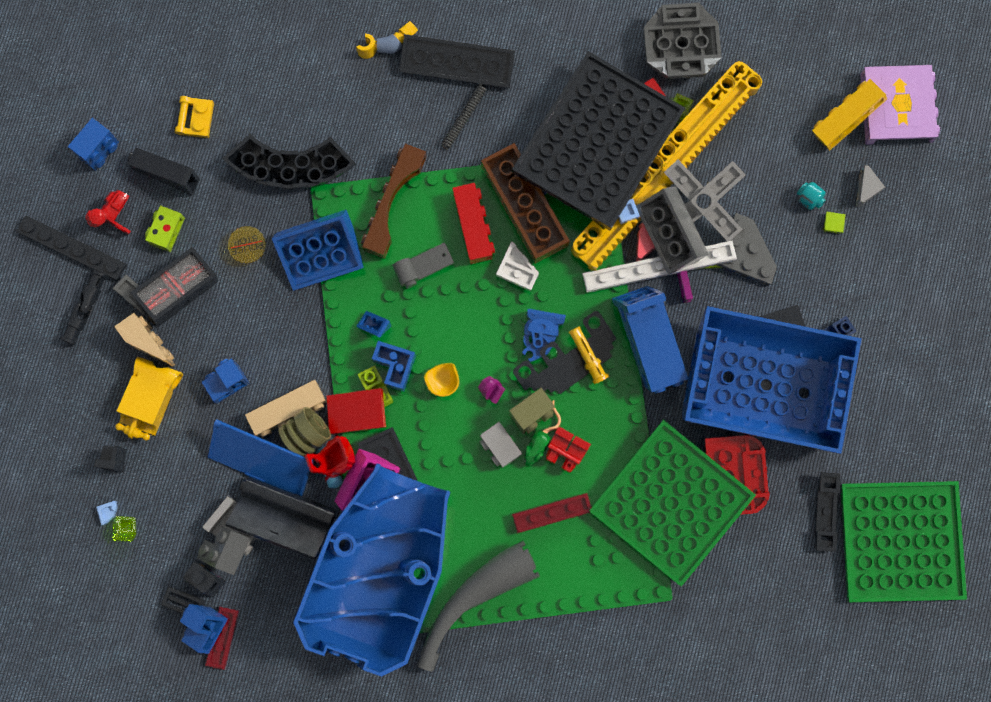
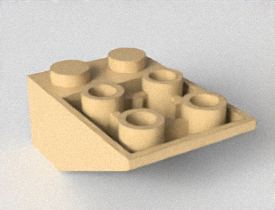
M133 313L115 326L126 343L172 367L175 366L172 361L174 359L173 355L168 349L166 350L164 346H161L163 341L157 334L151 331L153 327L142 315L139 317Z

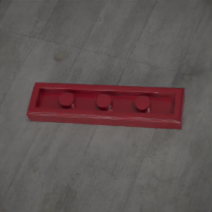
M585 493L515 513L512 516L518 534L591 513L589 510L592 507L588 494Z

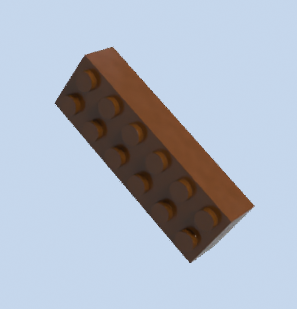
M513 143L481 160V168L536 264L568 247L570 241L541 189L511 172L521 156L517 146Z

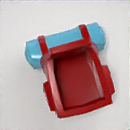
M336 436L328 441L326 446L316 451V454L305 455L310 472L324 474L325 482L329 488L341 486L343 484L342 474L350 470L356 463L353 449L348 439L343 436ZM312 459L320 464L318 468L313 465Z

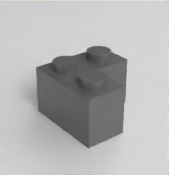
M222 526L216 535L215 543L204 540L203 545L199 548L197 559L216 569L234 575L250 538Z

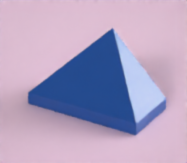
M366 311L356 327L380 338L391 327V323L383 317Z

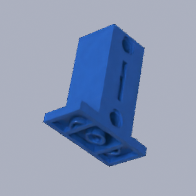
M645 286L612 298L614 306L618 307L643 386L651 392L660 393L666 390L665 387L682 385L683 381L688 379L664 306L663 301H666L665 294L652 287Z

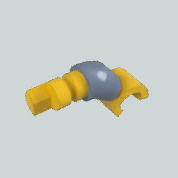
M409 21L398 30L399 33L396 32L388 37L377 38V41L370 34H365L366 43L369 45L366 47L356 46L359 57L364 59L373 57L376 54V50L378 53L393 54L402 48L404 34L414 35L418 30Z

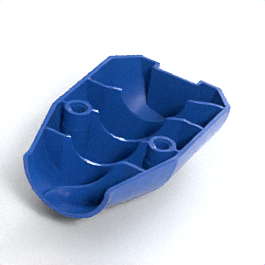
M376 463L373 472L328 530L293 623L306 650L325 656L326 651L339 657L342 653L348 660L357 663V666L362 670L381 677L408 663L442 572L447 503L450 491L405 477ZM345 539V546L340 550L339 543ZM416 568H420V574L415 578L414 571Z

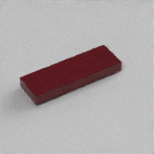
M219 607L218 612L228 618L210 653L207 655L205 666L225 670L239 610Z

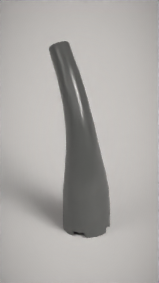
M524 541L508 547L474 572L451 596L440 611L426 637L417 662L419 668L433 672L440 655L437 653L441 641L450 627L465 611L540 577L539 572H533L536 569V565L529 550H523L522 548L526 545Z

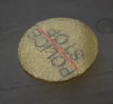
M243 226L236 229L228 240L230 255L241 263L257 261L263 255L266 248L263 234L251 226Z

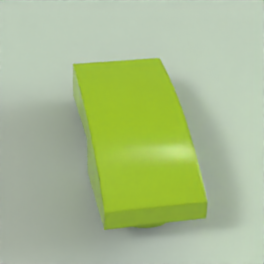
M375 366L358 374L365 390L383 389L384 407L393 403Z

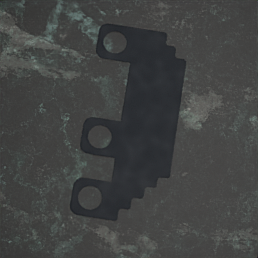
M594 311L583 319V324L591 335L587 342L595 357L601 360L600 364L602 365L612 357L610 350L614 347L612 342L616 340V337L598 311ZM593 316L600 319V326L596 329L590 328L588 324L589 319ZM554 341L540 350V355L548 365V368L538 374L529 361H523L513 369V374L524 390L532 388L535 391L538 388H542L543 391L549 389L551 393L557 390L559 394L590 373L589 370L585 369L586 363L577 347L564 355L558 344ZM549 347L556 348L558 352L556 358L548 359L545 352ZM523 366H527L531 370L530 376L525 379L519 376V369Z

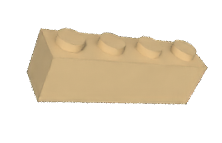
M313 380L245 414L255 436L265 438L272 434V430L280 428L288 420H294L295 414L302 408L308 407L316 412L324 408V404L327 401L316 380Z

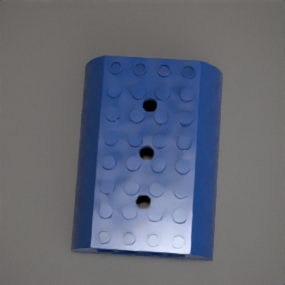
M707 306L696 335L683 402V421L841 454L862 338ZM726 372L731 373L733 381L725 382L723 374ZM763 380L770 381V390H763L761 388ZM800 388H805L808 391L807 398L799 396Z

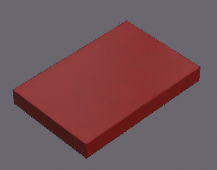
M383 389L326 396L329 431L331 434L386 428Z

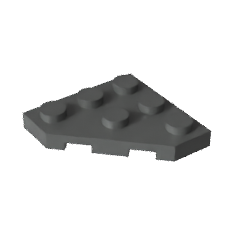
M735 213L733 219L743 229L730 240L733 241L737 260L717 264V266L770 286L777 266L754 220Z

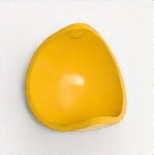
M453 363L435 366L424 375L428 389L437 396H449L459 386V375Z

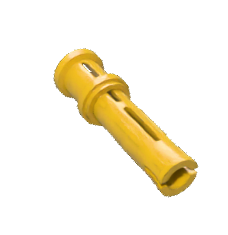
M580 326L569 331L586 363L585 369L589 370L593 378V384L609 377L600 364L601 360L595 357Z

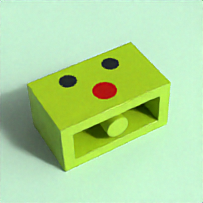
M160 206L154 212L152 226L146 231V241L152 246L171 252L185 217L179 212Z

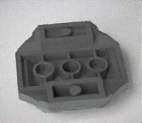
M700 3L661 5L643 28L646 65L667 79L705 77L722 58L718 21ZM682 42L686 47H680L677 43Z

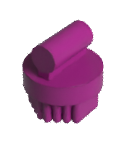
M491 376L484 378L478 386L482 396L497 404L505 391L502 384Z

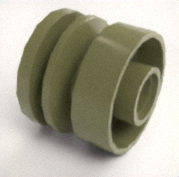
M308 407L302 408L295 414L294 420H288L286 424L279 428V435L287 448L304 457L306 454L314 453L316 446L321 447L331 438V433L323 419Z

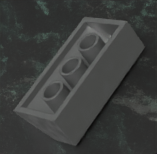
M676 186L664 188L636 206L668 275L690 266L709 255Z

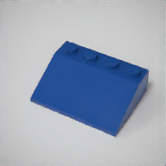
M347 210L277 232L272 237L293 291L364 267L354 228Z

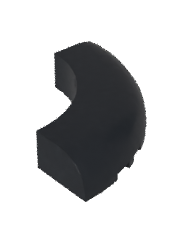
M249 134L222 158L231 168L248 179L266 186L282 189H303L325 184L345 174L356 165L331 137L309 148V150L298 152L272 149Z

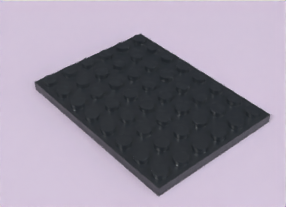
M588 51L511 172L611 231L683 114L685 107Z

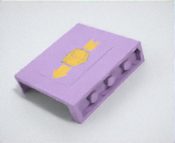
M932 65L864 67L860 73L861 83L871 79L887 97V100L864 120L865 144H874L876 140L929 138V142L932 143L940 133V127L936 121L938 117V108L935 107L937 92L933 85L935 72H932Z

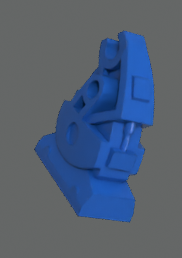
M534 309L527 310L528 321L524 327L523 338L526 348L522 354L525 355L526 352H532L533 357L528 359L529 362L542 358L540 350L550 342H555L559 333L558 327L564 325L566 315ZM529 337L532 339L531 344L529 343ZM549 347L546 350L545 355H547L553 347Z

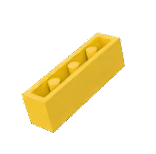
M871 79L867 82H862L857 87L856 92L846 96L838 108H833L828 113V117L815 124L812 130L814 135L830 151L887 100L886 94Z

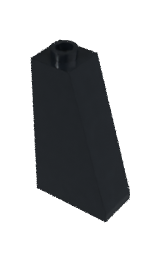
M136 147L127 159V164L132 170L191 196L200 181V178L192 168Z

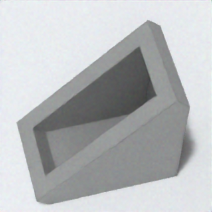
M866 165L860 171L856 207H860L885 188L872 169Z

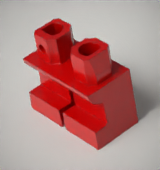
M558 426L548 446L549 451L547 452L546 460L555 464L559 456L565 458L566 460L561 468L571 473L575 466L580 464L591 444L575 436L568 451H566L574 434Z

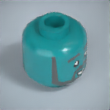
M806 182L797 192V195H799L798 201L809 210H813L816 207L820 209L826 202L824 199L826 192L814 182L809 184Z

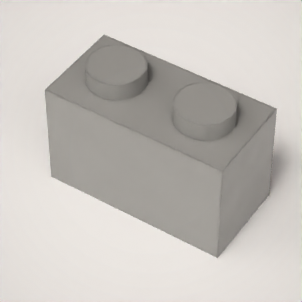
M500 422L480 435L482 439L479 441L485 451L490 450L493 455L490 458L497 467L500 465L503 469L522 455Z

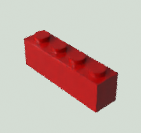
M475 183L454 187L453 195L470 264L491 260L492 253H495L493 242H489L488 235H491L489 224L484 223L483 217H486L484 206H480L479 199H482L480 188H476Z

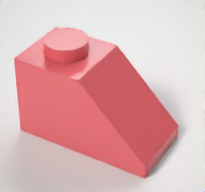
M643 223L639 226L640 230L637 234L636 261L643 260L655 249Z

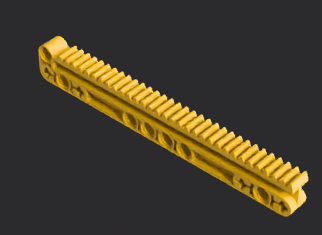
M735 62L674 129L652 162L656 163L659 168L653 169L651 166L644 175L647 182H640L630 198L634 200L636 206L660 190L671 187L674 183L664 171L677 159L688 168L695 158L699 156L700 152L708 146L719 131L727 125L728 121L747 102L749 96L757 93L762 85V79L756 72L743 62ZM740 72L735 78L733 77L734 73ZM748 82L754 83L756 87H751ZM726 83L730 88H724L722 84ZM718 93L719 97L713 101L712 99ZM674 136L681 137L682 142H677ZM662 150H668L671 155H664ZM641 217L623 224L620 223L618 218L611 231L592 221L574 241L571 249L572 254L587 264L588 269L596 271L598 266L602 265L603 260L605 261L608 255H611L613 249L615 250L618 244L622 242L623 238L625 239L627 234L636 227L637 223L641 221ZM591 230L596 231L598 236L593 238L588 232ZM586 241L584 249L579 251L577 249L578 246L580 247Z

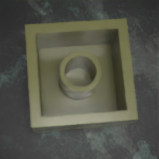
M540 388L509 411V416L522 434L526 431L529 434L537 428L538 422L541 420L546 422L553 416L555 405L543 389Z

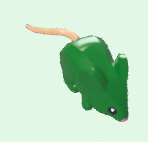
M556 408L554 413L558 420L557 424L543 431L537 430L533 434L529 445L526 446V467L542 459L543 453L551 440L548 432L556 430L560 426L561 417Z

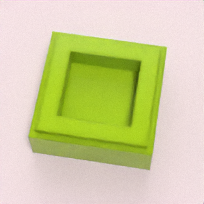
M826 212L823 231L842 234L846 214Z

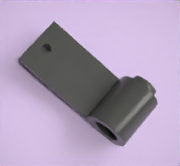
M442 243L411 259L399 260L392 267L401 287L408 289L415 286L417 281L454 264V261L446 244Z

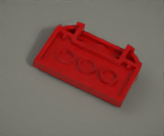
M750 435L705 438L706 455L756 494L740 515L754 514L763 509L769 500L766 451L762 443Z

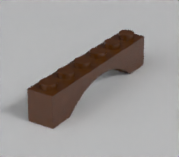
M405 144L403 149H399L396 157L398 159L396 166L393 165L390 170V181L385 183L382 193H384L382 200L379 199L376 204L375 210L377 212L375 217L372 216L370 218L368 234H364L361 240L363 251L385 259L392 243L388 227L391 204L402 186L421 173L427 158L426 151Z

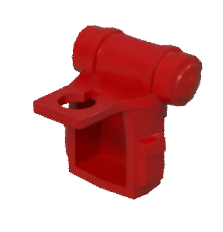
M120 190L111 191L105 197L104 201L106 203L101 209L89 210L85 216L87 223L91 227H99L104 222H107L129 235L130 230L115 222L129 195Z

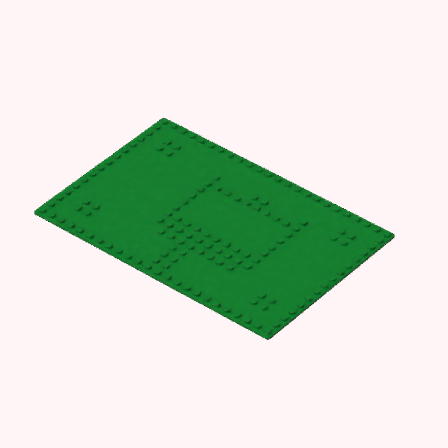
M481 165L422 172L402 186L391 204L388 227L392 243L385 259L363 251L361 240L364 234H368L370 218L372 216L375 217L377 212L375 210L376 204L379 199L382 200L384 195L382 193L383 187L386 182L389 183L391 176L312 187L314 220L347 210L364 266L362 269L321 282L334 395L364 391L365 388L358 374L373 366L376 367L383 382H385L389 367L373 363L372 361L378 341L415 352L416 354L405 391L402 392L386 387L393 400V403L384 407L386 428L340 433L338 436L348 439L354 456H356L358 449H360L357 443L393 427L418 479L417 481L450 491L447 503L442 572L419 633L430 631L447 601L474 572L494 556L521 541H524L526 544L522 547L523 550H529L536 565V569L533 572H539L540 577L465 611L450 629L672 600L670 577L592 513L518 534L512 516L515 513L585 493L588 494L591 507H593L649 438L641 376L618 307L614 306L612 298L628 293V286L626 284L587 293L583 273L592 271L588 269L587 264L580 258H576L571 251L576 238L593 220L551 195L545 194L546 200L570 242L568 247L535 264ZM475 183L476 188H480L482 199H479L480 206H484L486 217H483L484 223L489 224L491 235H488L489 242H493L495 253H492L491 260L470 264L453 195L454 187ZM591 230L588 232L593 238L598 236L596 231ZM584 241V243H583L580 247L578 246L577 249H578L579 251H580L581 249H584L585 244H586L587 242ZM511 242L515 243L518 250L525 255L528 262L539 272L531 291L496 276ZM442 243L446 244L454 264L417 281V284L411 288L401 287L392 267L394 263L405 258L411 259ZM621 243L618 244L615 250L613 249L611 255H608L605 261L603 260L602 265L598 266L597 270L624 264ZM528 309L566 315L564 325L558 327L559 333L555 339L564 355L577 347L569 331L580 326L586 340L591 337L583 324V319L594 311H598L616 337V340L612 342L614 347L610 350L612 357L601 365L609 377L593 384V378L589 373L561 394L557 390L552 393L549 389L544 391L551 401L554 400L555 408L561 417L559 427L574 434L566 451H568L575 436L591 444L580 464L576 465L571 473L561 468L566 460L565 458L559 456L555 464L546 460L547 452L549 451L548 447L544 451L541 460L529 467L525 466L526 446L529 445L533 434L537 430L543 431L557 424L558 420L555 413L546 422H543V420L538 422L537 428L529 434L527 431L522 434L509 416V411L537 391H533L532 388L524 390L513 374V369L533 357L532 352H526L525 355L522 354L526 348L523 338L524 327L528 321ZM366 311L390 321L391 327L380 338L356 327ZM593 316L589 319L588 324L590 328L596 329L600 326V319ZM529 337L530 344L532 343L531 337ZM553 347L546 355L548 359L557 357L558 352L556 348ZM543 358L530 362L538 374L548 368ZM453 363L459 375L457 390L445 397L433 394L426 385L424 375L435 366ZM523 366L519 369V376L525 379L530 376L531 370L529 367ZM488 376L497 379L502 384V387L505 388L497 404L484 398L478 388L481 381ZM498 422L501 423L522 453L520 457L503 469L500 465L497 467L490 458L493 456L490 450L485 451L479 442L482 440L480 435ZM556 430L548 432V435L550 436L551 440L555 435ZM348 471L343 474V481H344V479H345V477H346ZM420 568L415 569V578L419 576Z

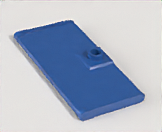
M220 420L214 422L208 453L209 459L243 472L249 477L303 496L310 472L304 456Z

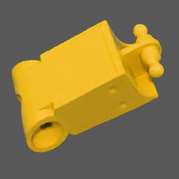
M137 357L134 364V374L117 409L121 417L120 422L115 425L116 430L123 431L131 439L142 438L143 440H149V434L156 435L173 390L180 383L183 373L168 367L157 368L152 361Z

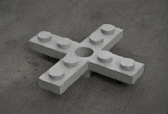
M679 159L664 171L670 180L689 199L685 207L693 223L701 215H704L727 241L732 240L743 230L717 202L745 176L743 171L733 161L704 187ZM701 194H706L710 197V204L705 208L699 207L696 203L697 197Z

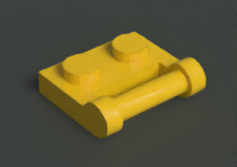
M180 96L179 103L181 105L178 125L175 127L174 133L184 136L209 138L214 107L213 100ZM188 105L193 106L190 129L185 128Z

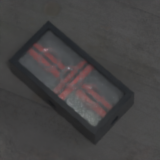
M191 247L130 293L133 301L154 326L158 328L217 284L218 280L215 272L197 251Z

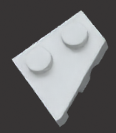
M511 242L496 276L531 291L539 272L528 262L525 255L518 250L515 243Z

